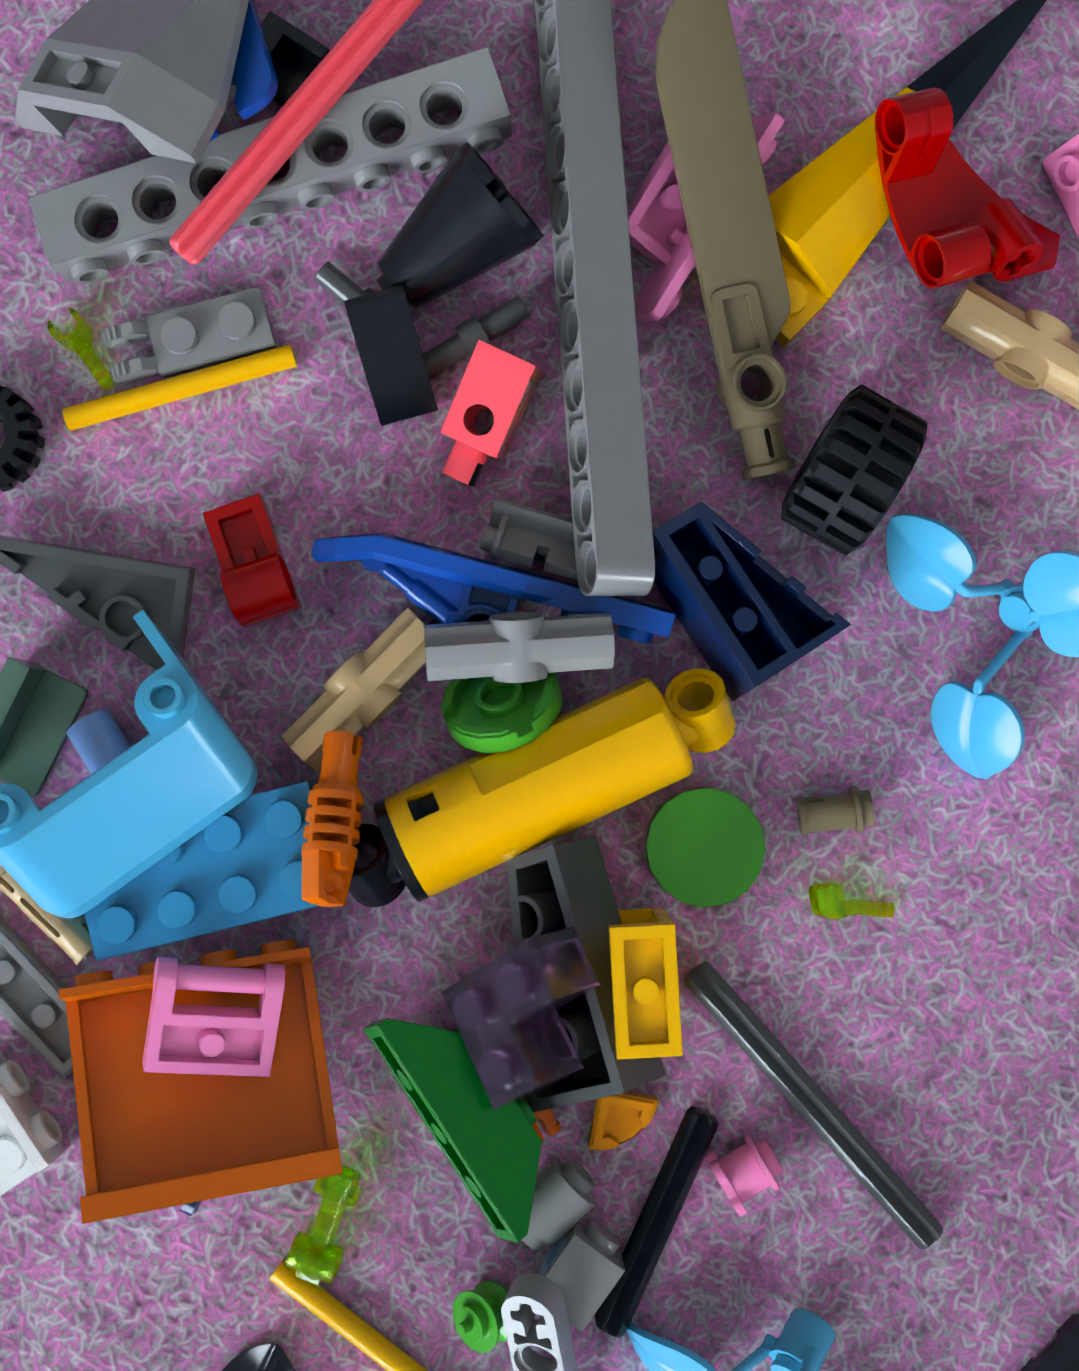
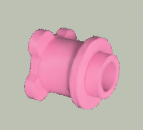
M750 1134L744 1136L745 1144L721 1158L718 1157L715 1150L706 1154L716 1179L739 1217L748 1213L744 1205L746 1201L770 1187L775 1192L780 1190L781 1188L775 1177L785 1172L766 1138L756 1144Z

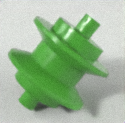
M493 1280L482 1281L474 1290H466L460 1293L453 1305V1318L457 1334L471 1349L481 1353L492 1350L498 1341H507L501 1307L508 1291L501 1284Z

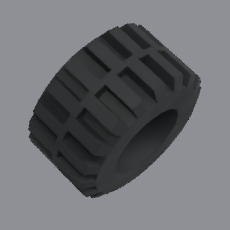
M862 384L850 391L828 421L792 482L782 503L781 519L844 556L859 548L882 520L911 473L926 440L927 421Z

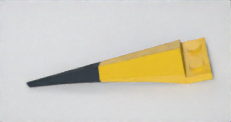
M1016 0L896 96L933 87L941 89L948 96L952 105L953 130L1047 0ZM876 111L768 195L790 296V314L776 338L784 348L826 305L890 217L877 154L875 133Z

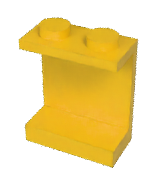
M663 907L619 909L618 913L622 924L609 925L617 1060L683 1056L675 924Z

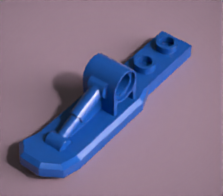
M388 533L318 538L314 541L311 556L317 562L361 560L365 569L378 572L406 594L404 597L440 624L466 622L468 618L478 613L492 616L500 613L515 612L518 598L559 608L561 609L560 616L609 613L612 617V623L619 624L617 635L638 642L652 644L654 634L669 638L676 615L668 609L620 596H584L580 591L579 585Z

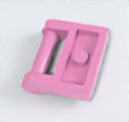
M158 956L154 968L153 992L142 1060L144 1072L270 1077L285 987L284 964L264 963L262 969L178 964L177 957ZM176 990L260 994L258 1008L174 1004Z

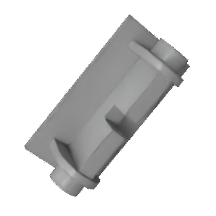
M495 497L489 526L485 529L480 549L491 552L490 559L496 560L501 558L529 567L535 561L544 564L543 571L577 580L573 519Z

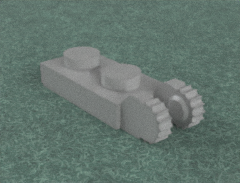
M260 287L144 316L145 321H128L107 327V329H103V332H101L104 347L112 349L125 348L132 344L151 340L154 356L136 357L112 365L110 371L113 383L116 382V384L135 382L157 375L167 378L277 347L265 298Z

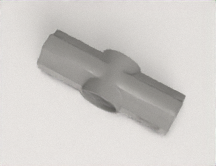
M521 611L495 614L489 617V621L423 625L427 681L493 677V680L498 682L524 683L547 678L548 673L614 668L615 641L612 617L609 613L545 617V614L541 612Z

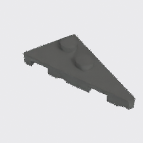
M0 535V564L14 574H22L49 593L47 598L85 625L94 626L101 630L106 639L120 650H129L155 670L165 665L132 617L143 609L172 642L181 657H184L195 568Z

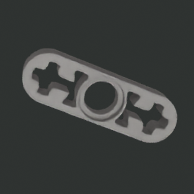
M523 1273L518 1275L513 1280L501 1307L513 1370L578 1371L565 1299L561 1289L552 1280L540 1274ZM536 1314L540 1315L539 1319L534 1320ZM530 1346L540 1347L548 1351L555 1359L536 1353Z

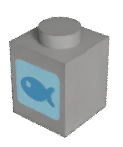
M578 1221L555 1246H552L534 1272L549 1278L561 1289L565 1299L569 1323L581 1332L625 1272L622 1251L618 1249L621 1245L620 1241L607 1228L595 1221H591L588 1227Z

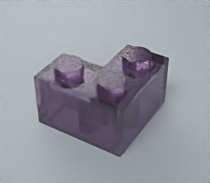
M573 926L526 939L442 991L494 1110L537 1093L583 1068L556 1009L595 988L600 983Z

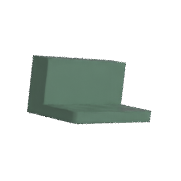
M8 657L0 673V781L17 785L30 795H38L41 792L68 737L66 732L75 723L89 695L86 688L29 660Z

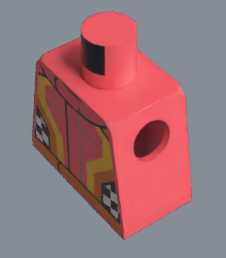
M478 340L442 426L441 433L456 440L442 473L475 487L488 456L504 460L544 375L536 365ZM490 409L494 417V423L488 433L480 435L474 427V421L480 411Z

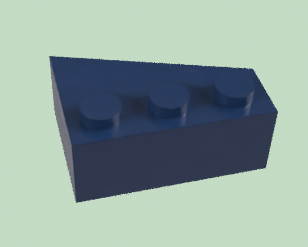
M702 501L653 530L655 556L654 584L674 614H676V617L711 670L722 678L726 693L732 702L852 625L837 612L831 615L804 593L806 587L792 575L787 579L760 557L759 553L761 550Z

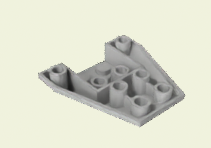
M89 0L45 40L18 89L15 121L24 129L63 137L69 126L76 119L77 114L120 122L130 130L150 154L198 164L226 109L249 0Z

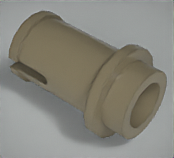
M849 786L848 793L808 798L796 797L798 821L802 836L808 835V833L854 828L858 834L863 833V827L874 826V809L869 790L858 791L857 786Z

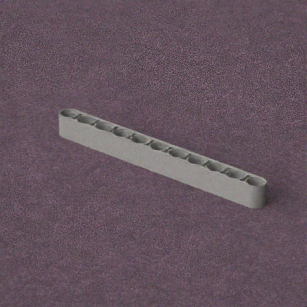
M534 0L577 580L580 591L584 596H646L651 591L654 583L655 556L611 0Z

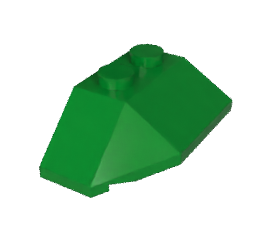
M390 1018L372 1021L363 1028L364 1032L376 1047L486 1217L496 1236L500 1239L517 1243L528 1235L542 1141L532 1127L536 1122V1118L531 1107L520 1094L515 1091L510 1093L499 1076L498 1072L502 1070V1065L493 1049L481 1039L477 1041L471 1034Z

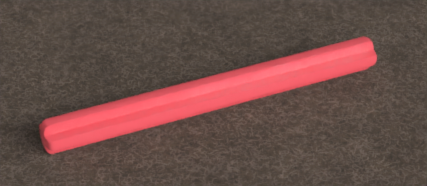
M373 0L171 236L169 243L175 252L193 265L201 262L423 0Z

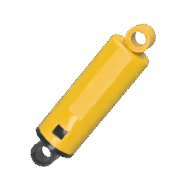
M694 668L683 671L668 684L664 697L652 679L649 677L640 678L557 717L547 731L529 744L508 752L480 753L373 803L379 827L373 824H361L360 827L355 828L360 832V842L353 845L358 849V859L355 862L349 891L358 903L365 907L377 908L387 905L398 898L405 889V886H407L416 901L421 902L505 863L509 859L520 856L688 777L694 769L689 750L699 753L718 750L726 745L735 733L736 722L722 678L716 672L708 669Z

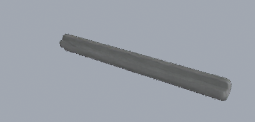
M704 961L692 969L684 979L688 989L914 1244L920 1249H926L934 1241L938 1240L943 1234V1226L713 966L709 962Z

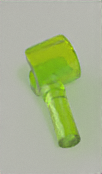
M67 308L76 320V326L69 334L63 335L60 329L49 320L47 324L49 333L66 350L76 352L103 391H107L116 385V383H113L111 375L95 353V349L91 344L93 340L91 325L75 309Z
M842 882L809 886L811 910L817 916L835 920L847 917L848 915L855 916L856 914L886 918L894 916L895 907L893 903L857 899L845 900Z

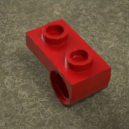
M258 493L202 513L222 569L220 579L227 602L235 619L241 623L242 627L247 628L302 608L262 495Z

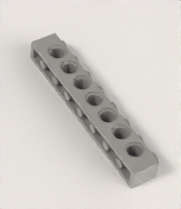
M485 47L343 94L284 163L290 166L288 174L279 181H269L229 229L241 225L249 229L264 227L276 221L278 213L299 206L303 210L319 209L330 204L335 199V194L356 187L360 192L377 190L387 185L391 181V176L411 169L415 173H428L444 166L447 163V158L451 157L456 149H459L466 142L470 143L479 155L499 148L504 143L503 139L512 137L511 113L489 48ZM442 109H453L460 114L458 120L450 125H439L431 120L432 116ZM272 118L220 134L209 142L198 164L156 155L28 197L50 266L67 282L74 281L77 284H88L105 278L109 274L108 269L128 262L132 265L140 266L159 261L165 256V250L172 248L169 243L171 236ZM387 127H396L404 131L402 137L391 144H383L375 140L376 135ZM340 145L347 148L344 157L337 162L326 163L319 160L322 151L329 146ZM164 200L176 201L175 208L169 216L163 219L151 218L152 211L158 203ZM110 218L118 219L117 228L110 236L96 238V230L104 220Z

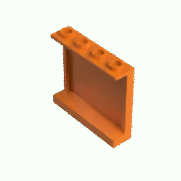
M290 939L261 945V955L237 959L236 950L215 951L199 956L200 965L262 969L264 963L284 964L285 987L270 1077L144 1072L142 1060L153 992L155 962L137 966L138 976L113 980L112 971L91 972L75 976L74 987L58 989L59 999L66 1002L86 1196L80 1197L82 1224L343 1174L310 947L298 948L297 940ZM176 990L174 1004L258 1008L260 994Z

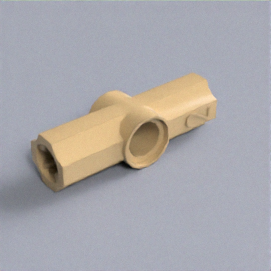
M970 280L952 305L940 329L994 360L993 366L995 370L1008 380L1027 389L1038 390L1042 388L1079 410V343L1071 339L1072 333L1069 327L1058 318L1046 312L1034 309L1022 311Z
M409 608L402 614H399L365 652L360 650L350 657L324 685L326 691L281 736L289 748L316 772H321L323 736L326 732L347 731L354 733V736H356L363 728L365 730L371 728L404 694L402 688L426 665L423 626L426 624Z

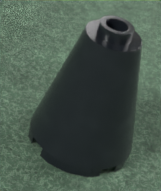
M466 142L453 153L378 260L377 264L383 274L376 280L382 290L403 285L408 303L415 309H418L536 246L535 244L544 235L470 143Z

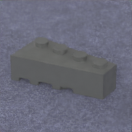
M596 836L553 844L507 860L513 940L521 943L523 967L521 973L516 974L518 998H526L529 1033L521 1037L523 1061H531L533 1089L526 1091L527 1103L532 1111L538 1112L626 1093L666 1075L661 1057L617 1060L609 925L622 923Z

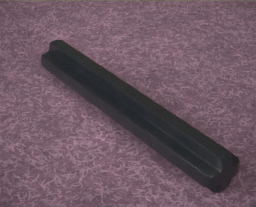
M694 1106L687 1109L623 1251L625 1272L595 1314L596 1326L611 1336L620 1338L626 1334L717 1131L718 1120L708 1111Z

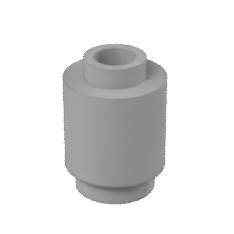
M553 1158L537 1174L528 1235L522 1239L534 1251L540 1252L547 1244L555 1246L596 1204L595 1198L591 1193L596 1184L588 1172L575 1160L570 1159L565 1164L559 1159Z

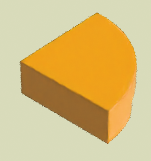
M628 1091L596 1099L588 1149L609 1150L633 1138L651 1122L657 1109L658 1098Z

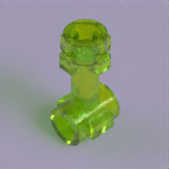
M342 1165L343 1174L316 1179L313 1191L323 1196L311 1234L299 1231L287 1256L286 1267L296 1270L297 1278L315 1285H319L321 1281L332 1284L335 1280L344 1257L345 1248L333 1244L345 1205L355 1207L363 1190L358 1187L361 1174L345 1165Z

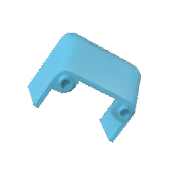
M143 609L132 617L165 663L164 666L149 675L140 684L135 695L134 705L136 714L149 734L42 809L39 808L34 798L21 787L10 783H0V865L43 910L61 918H75L91 910L244 801L253 792L257 783L258 769L253 757L172 642Z

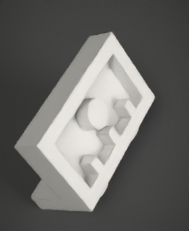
M1 1051L0 1196L37 1171L40 1172L66 1151L61 1144L63 1136L59 1124L49 1112L38 1109L27 1092L30 1085L25 1072L15 1061L6 1060Z

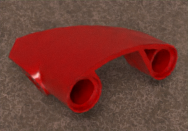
M933 87L881 101L875 115V133L882 185L899 241L916 275L926 287L933 289L990 272L997 281L1005 282L1053 269L1057 262L1060 234L1020 212L1013 200L1008 198L1002 199L962 158L949 139L953 128V110L948 96L941 89Z

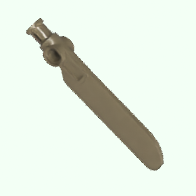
M673 0L666 11L656 42L655 78L719 371L716 381V394L720 404L728 411L732 430L739 431L747 465L742 470L743 480L796 468L795 459L787 455L780 422L786 418L782 399L787 388L786 374L782 365L773 358L771 349L772 344L790 314V296L727 0ZM746 369L754 372L760 381L761 390L755 401L749 399L741 389V377Z

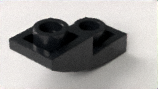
M403 285L345 300V308L381 426L438 411Z

